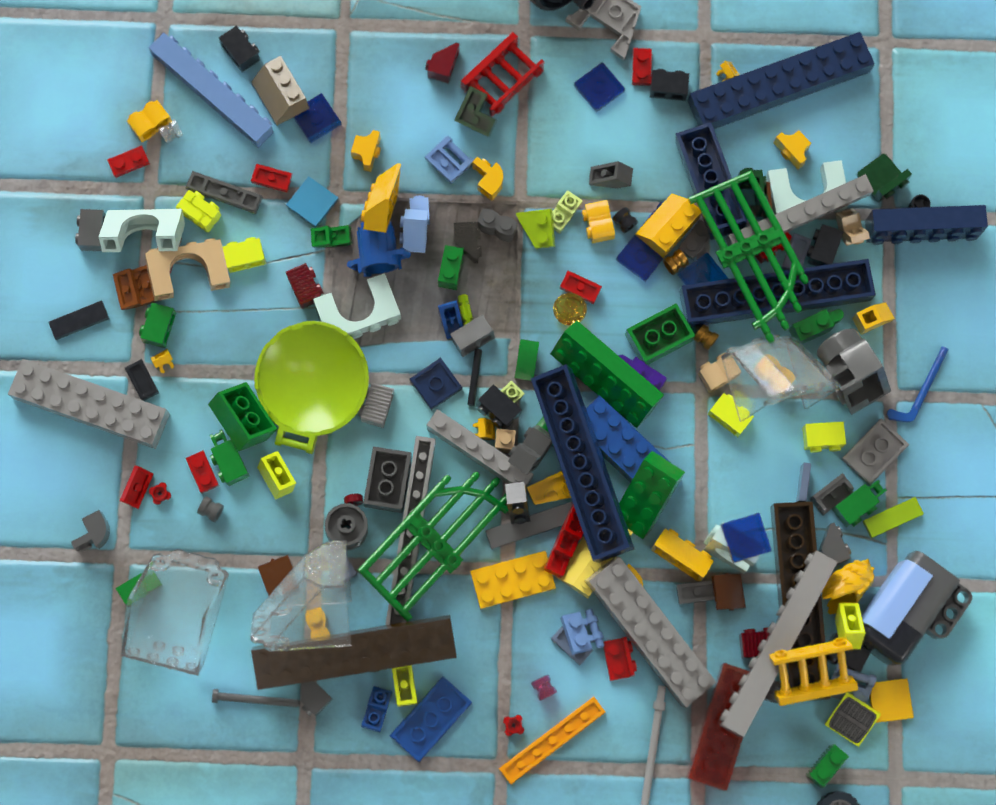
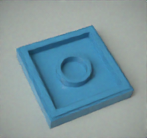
M308 176L288 201L286 207L317 228L339 198Z

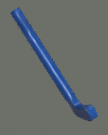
M941 347L910 412L902 413L889 409L886 414L889 420L899 422H913L948 352V348Z

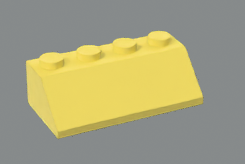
M628 529L629 534H630V537H631V535H632L633 532ZM583 536L576 546L572 558L569 560L563 577L559 578L556 576V578L588 599L593 591L586 584L585 580L611 559L600 563L594 562Z

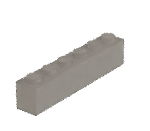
M438 409L427 423L428 431L507 484L524 482L526 488L533 479L532 472L527 475L508 462V456Z

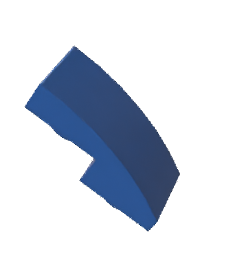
M373 686L361 725L362 728L381 733L392 691Z

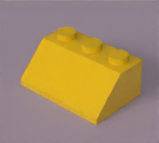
M671 194L635 235L661 257L665 258L700 219L702 212L694 203L690 204L687 198Z
M665 528L651 548V551L697 582H700L714 562L711 559L712 556L703 550L700 552L695 549V544L687 539L684 541L679 538V534L673 529L669 528L667 530Z

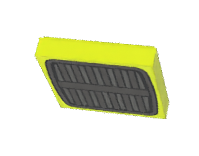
M847 692L825 722V726L859 747L881 716V713Z

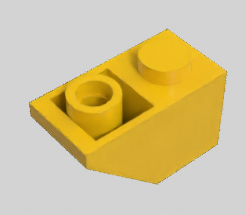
M886 302L861 310L852 318L860 335L895 319Z

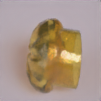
M564 293L555 300L553 313L560 323L571 326L576 320L581 322L585 318L587 305L581 296L575 293Z

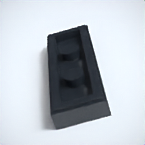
M101 300L51 320L48 323L55 340H58L110 318Z

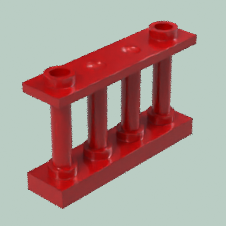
M514 32L504 39L460 81L461 88L465 92L472 86L489 95L486 101L491 105L489 108V115L491 117L501 113L508 101L534 77H539L544 71V60L541 59L535 64L517 47L518 36ZM509 52L515 54L530 70L522 76L505 60L504 56ZM496 64L504 68L517 81L511 88L506 86L492 72L491 68ZM482 77H487L504 95L496 101L478 84L479 80Z

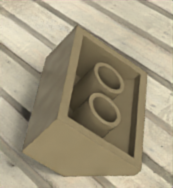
M281 56L264 64L252 80V85L276 126L309 109L305 95Z

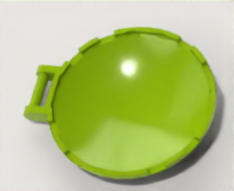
M304 321L282 329L262 349L256 363L254 383L261 405L271 420L279 426L275 445H285L304 450L308 454H313L318 436L326 435L342 428L361 409L369 387L368 364L358 343L339 327L326 322ZM286 432L308 437L309 441L304 443L285 438L284 436Z

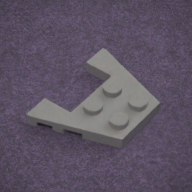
M594 0L592 7L588 10H581L579 8L577 12L567 16L565 22L580 30L586 20L592 17L620 36L610 52L625 60L641 6L632 0Z

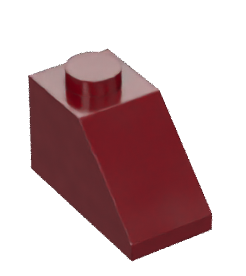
M454 43L434 53L431 60H427L425 70H427L428 78L449 84L460 52V43Z

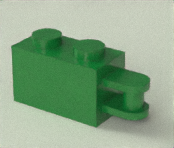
M827 309L792 324L789 332L798 347L830 332L835 324L839 323L844 317V313L841 309H835L829 313Z
M221 429L215 435L210 434L215 446L211 448L212 455H210L214 466H219L220 472H218L222 483L226 482L228 486H231L250 476L237 448L231 439L227 441ZM223 439L224 443L218 445L217 442Z
M879 480L869 487L865 483L832 509L846 528L849 525L856 526L862 521V515L867 513L869 516L878 509L875 506L880 502L877 498L887 491L886 488L883 489L879 484ZM872 488L876 491L877 495H874L871 491Z

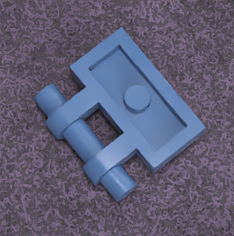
M592 609L585 611L587 616L585 619L582 618L581 612L563 615L560 618L572 655L590 651L592 649V642L596 643L597 648L605 646L603 633L600 632L597 624L598 618L594 615ZM590 625L592 635L587 634L585 626Z

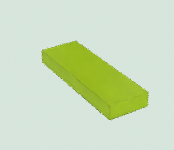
M913 497L862 522L872 539L922 516L924 513L916 497Z

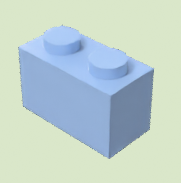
M405 209L404 216L400 218V227L403 228V233L400 232L399 244H403L404 249L410 252L425 253L428 211Z

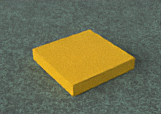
M907 678L875 682L869 698L871 708L881 713L876 723L914 718Z

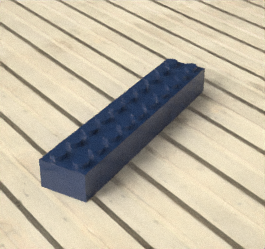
M857 32L694 91L689 95L688 104L698 126L711 122L713 128L716 129L870 73L875 63L861 32Z
M869 259L803 268L809 282L803 284L797 275L793 290L802 311L871 301L876 295ZM790 270L783 271L788 280ZM775 272L763 274L778 302L785 292ZM756 276L743 277L764 316L772 308ZM735 278L683 285L679 291L683 315L690 327L755 318ZM789 300L782 309L783 314L796 312Z
M565 364L531 378L592 560L600 563L635 550L572 368Z

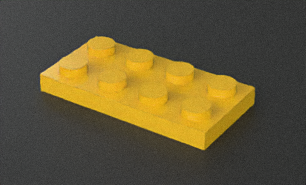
M546 551L471 570L470 573L480 609L556 589L552 574L543 570L548 560Z

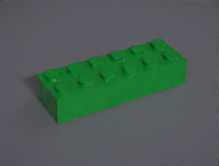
M577 320L564 331L550 353L562 365L567 364L571 367L578 379L598 396L600 395L636 428L651 414L664 396L662 392Z

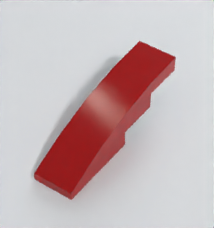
M572 505L543 569L559 578L563 577L578 541L583 535L574 505Z

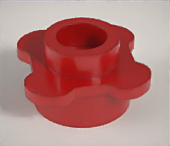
M161 482L159 485L149 489V494L152 495L154 504L159 505L162 501L171 498V493L166 489V483Z
M521 715L511 718L507 716L503 719V723L506 725L505 734L507 736L515 733L523 734L524 728L521 722L523 718Z

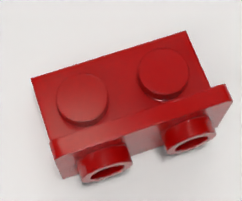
M627 636L603 641L610 681L633 677L637 667L635 660H631L630 652H633L632 642L627 640Z

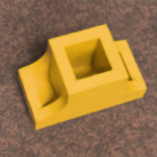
M373 130L368 136H355L351 155L353 159L360 160L363 163L364 171L371 172L375 158L379 157L381 147H379L381 140L379 131Z
M800 130L793 135H785L781 132L774 140V144L781 151L783 158L789 160L799 170L806 161L804 153L809 149L811 142Z

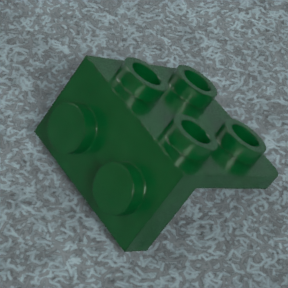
M881 154L857 173L858 178L866 174L874 191L872 196L878 203L884 198L887 200L895 194L894 191L898 188L903 189L907 186L912 175L908 169L901 173L886 154Z
M744 168L742 171H739L738 176L752 170L764 193L766 176H763V170ZM748 180L738 184L740 189H753ZM754 192L756 216H761L764 209Z

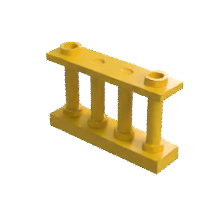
M836 638L831 642L787 651L777 650L769 654L772 663L778 665L781 688L774 691L778 704L784 706L858 690L856 680L852 675L849 676L847 671L845 651L853 649L848 639ZM837 653L840 676L835 679H828L825 655ZM817 657L820 680L810 684L806 659ZM798 661L801 684L796 687H789L786 663Z

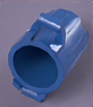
M364 222L361 223V228L357 227L358 231H356L359 258L348 261L347 266L358 271L359 274L363 272L364 277H372V274L388 273L397 268L399 270L402 269L401 260L409 258L411 253L404 248H396L395 231L392 222H389L386 233L363 229Z

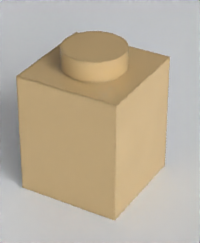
M497 429L495 448L502 453H509L515 444L516 430Z

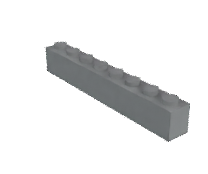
M865 174L777 213L775 216L784 233L866 198L874 191ZM768 218L758 222L762 231L772 227ZM751 225L741 229L745 239L755 235ZM733 233L725 239L728 246L738 242Z

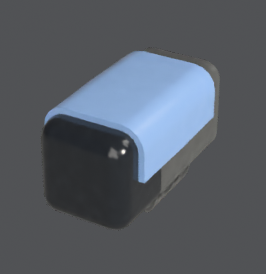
M920 551L911 552L903 561L897 563L861 616L865 630L862 647L871 651L872 655L889 666L903 664L907 661L925 633L934 639L945 638L950 634L971 603L972 594L960 584V580L930 557ZM958 593H962L964 595L963 603L958 601ZM948 608L951 609L954 613L952 619L948 618L946 615V611ZM937 624L940 625L943 629L941 635L937 634L935 631V627Z

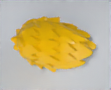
M869 559L863 561L854 560V562L833 572L821 592L822 599L831 598L826 605L829 607L828 614H836L839 603H858L864 593L871 587L874 581L873 571L875 568L871 567Z

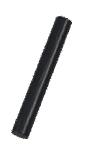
M475 349L467 402L469 406H475L482 356L481 349Z

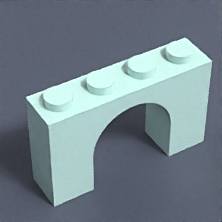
M842 160L822 164L820 172L824 187L823 193L846 183ZM787 168L769 170L767 172L766 182H770L774 214L806 201L798 198L792 192ZM848 205L834 212L844 211Z
M182 209L108 210L99 234L102 252H121L127 236L133 232L146 229L157 231L158 251H178L185 226Z
M385 273L367 279L375 302L374 309L369 317L357 322L343 318L338 312L332 294L328 293L313 299L321 322L339 327L353 339L361 337L363 333L368 331H378L381 329V326L387 324L391 326L398 323V320L401 319V314Z
M724 522L720 526L716 524L703 542L706 545L704 548L706 552L743 574L747 572L750 566L756 563L765 546Z

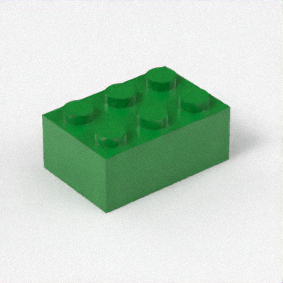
M677 303L629 327L625 332V336L638 359L647 365L691 343L695 338L694 332Z
M247 382L218 392L208 404L238 451L267 441L277 430V427Z

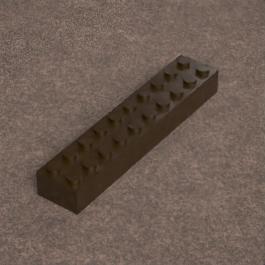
M813 501L774 503L770 507L779 608L781 605L785 606L788 600L785 597L789 589L796 586L797 581H795V578L800 570L804 571L806 567L804 561L808 554H813L817 550ZM821 594L791 650L826 643ZM817 657L806 659L809 683L819 682L820 673ZM798 661L786 663L789 687L799 686L801 681ZM831 696L808 701L828 700L831 699Z
M450 615L254 646L251 650L257 690L457 658Z

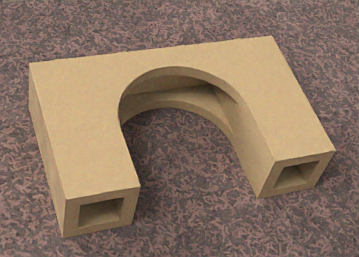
M211 238L202 243L189 242L186 246H180L178 251H158V248H155L145 253L154 301L174 297L169 272L171 267L182 259H193L204 266L211 291L230 287V278L221 239Z

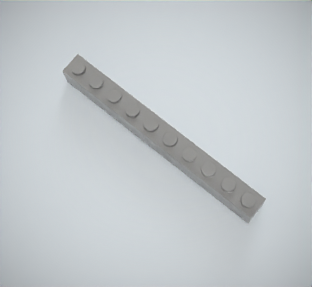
M416 436L403 520L428 494L436 445L434 438ZM425 509L420 513L423 517L425 514ZM407 528L400 535L397 555L414 538ZM420 543L394 570L391 590L417 563ZM414 578L395 597L402 606L412 596ZM389 604L386 625L407 622Z
M817 550L813 554L809 553L805 559L804 564H806L804 571L800 570L795 578V581H797L796 586L789 589L785 597L788 599L785 606L781 605L776 613L779 616L776 623L772 622L767 630V633H769L768 638L761 641L757 649L760 651L757 658L753 657L748 665L751 668L748 675L744 674L738 684L741 688L738 693H733L729 700L731 703L729 710L725 709L719 719L722 721L721 727L740 738L745 736L779 673L778 665L772 663L769 654L777 650H791L837 564V561Z

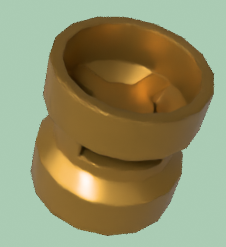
M680 249L676 250L671 257L663 259L664 266L672 275L678 273L681 267L685 268L689 265L687 257Z
M704 324L695 334L694 340L701 342L703 347L709 350L719 335L716 332H711L709 327Z

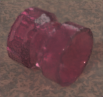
M545 675L531 683L533 689L537 690V696L540 701L557 693L556 688L550 683L549 675Z

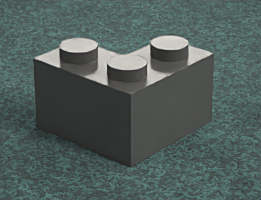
M539 425L533 428L529 427L524 434V442L522 444L519 443L517 446L515 445L509 452L511 457L508 462L526 475L537 469L553 444L549 432Z

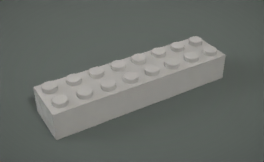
M22 359L8 392V395L14 400L154 449L157 448L170 415L165 408Z
M620 556L612 558L585 580L586 584L680 706L688 707L717 683Z

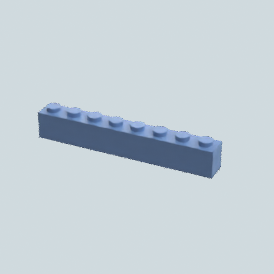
M163 33L149 47L150 53L155 59L255 146L259 148L274 133L272 129L273 124L268 118H262L254 106H248L240 94H234L231 91L232 88L226 82L222 83L218 80L219 77L215 72L204 68V63L198 58L195 60L186 47L181 48L178 45V41L172 35L167 36Z

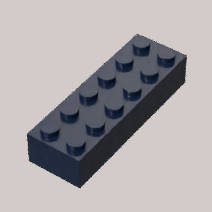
M711 122L676 133V145L694 195L732 179ZM731 187L721 191L739 229L746 228L748 220ZM714 195L703 199L722 237L732 234L733 232ZM701 214L702 217H703L705 226H706V228H707V231H708L710 240H714L715 238H714V236H713V234H712V232H711V230H710V228H709V226H708V224H707V222H706V220H705L703 214Z
M986 205L873 209L865 220V229L869 232L870 239H867V243L873 242L874 245H880L884 242L900 244L903 241L919 243L921 240L938 242L947 239L949 242L958 241L959 239L974 241L988 227Z

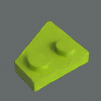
M552 209L516 213L518 220L536 249L555 247Z

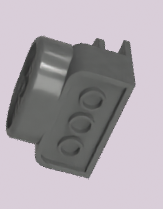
M852 328L841 330L827 338L819 346L817 356L826 372L824 375L827 378V382L832 390H835L841 404L847 405L851 415L891 392L882 363L865 338H861L857 330Z

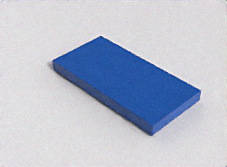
M442 676L390 734V737L415 760L420 762L472 702Z

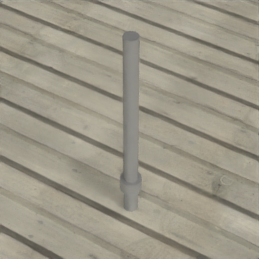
M658 685L657 698L653 704L655 711L641 805H649L662 711H665L666 705L664 702L666 686Z

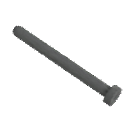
M213 689L212 703H218V700L286 707L300 706V700L221 693L219 689Z

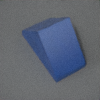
M456 300L438 306V313L447 339L451 338L450 334L463 326Z

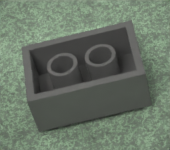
M373 447L363 501L364 507L403 513L412 461L411 452Z

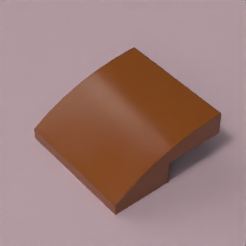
M146 265L133 270L128 268L113 274L121 310L158 302L154 301Z

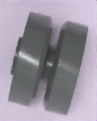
M340 504L333 507L325 519V532L329 542L335 548L342 549L343 551L360 547L368 534V523L365 513L358 506L352 504ZM346 525H348V526H350V529H347L346 527L343 528V527L346 526Z

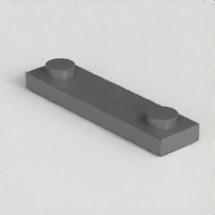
M192 171L185 187L186 190L194 193L197 191L203 196L254 214L257 213L263 198L262 195L194 171Z

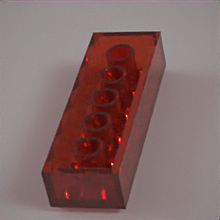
M727 663L721 664L716 679L717 683L714 685L686 779L723 792L727 791L743 738L721 727L722 721L719 719L725 709L729 710L731 706L730 698L734 692L738 693L741 688L738 684L744 674L748 675L749 671Z

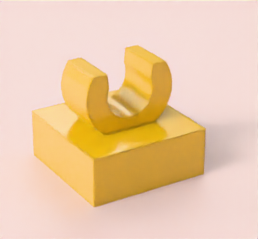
M724 61L720 65L723 70H719L716 73L717 76L726 75L723 81L740 75L729 61Z
M168 349L150 357L155 368L159 367L161 373H165L163 369L164 364H169L171 368H174L171 361L173 358Z
M479 418L478 423L473 424V427L478 428V433L475 435L485 440H494L495 427L491 422L492 420Z

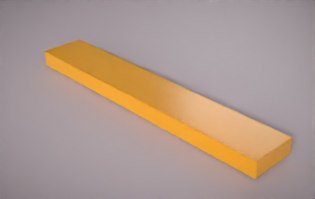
M592 697L501 766L499 770L511 785L606 713L596 698Z

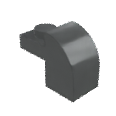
M97 510L82 518L88 533L71 541L75 550L86 551L92 547L91 544L93 543L100 549L108 541L110 535L109 524L103 512Z

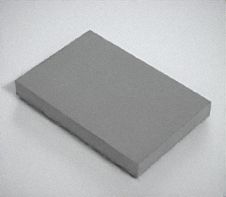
M881 418L847 452L842 460L870 486L909 444Z

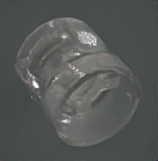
M175 119L169 121V126L162 125L158 127L166 144L172 142L176 137L183 136Z

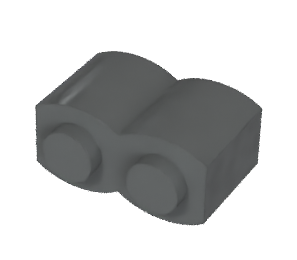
M482 209L477 220V228L485 234L495 235L502 241L512 242L517 231V222L508 216H500L491 209Z

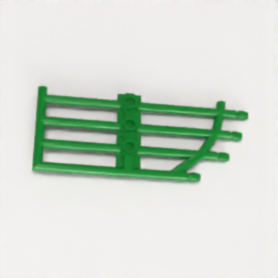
M752 170L690 196L688 201L690 204L697 203L720 250L715 252L723 269L730 267L756 318V321L752 323L753 329L761 328L766 340L770 344L775 340L772 333H770L767 322L776 316L784 331L788 330L790 327L785 320L782 309L789 300L796 313L802 311L801 305L798 303V299L793 292L797 275L803 284H807L809 281ZM746 180L749 181L772 225L771 228L764 231L761 230L738 186L739 183ZM730 187L755 235L746 239L721 194V191ZM714 195L738 242L730 246L726 245L703 199ZM782 244L792 263L788 280L771 249ZM761 252H765L785 291L778 302L754 258L755 255ZM747 259L772 308L764 316L736 264Z
M477 471L462 486L444 488L451 480L449 475L444 476L441 482L437 483L357 570L407 622L413 617L409 613L411 608L446 570L451 574L458 568L463 561L460 554L498 512L501 511L504 514L508 512L506 494L500 500L490 495L500 483L498 477L494 478L484 490L470 488L480 476ZM464 494L475 496L476 498L442 535L433 528ZM452 495L428 522L420 514L435 497ZM484 500L494 505L455 549L447 543V540ZM407 528L414 538L375 578L368 569ZM421 543L428 551L389 592L382 583L410 552ZM434 557L441 565L402 606L395 597L426 563Z

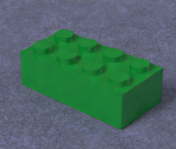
M651 451L643 460L619 502L627 528L641 539H644L652 530L685 474L683 470L654 451Z

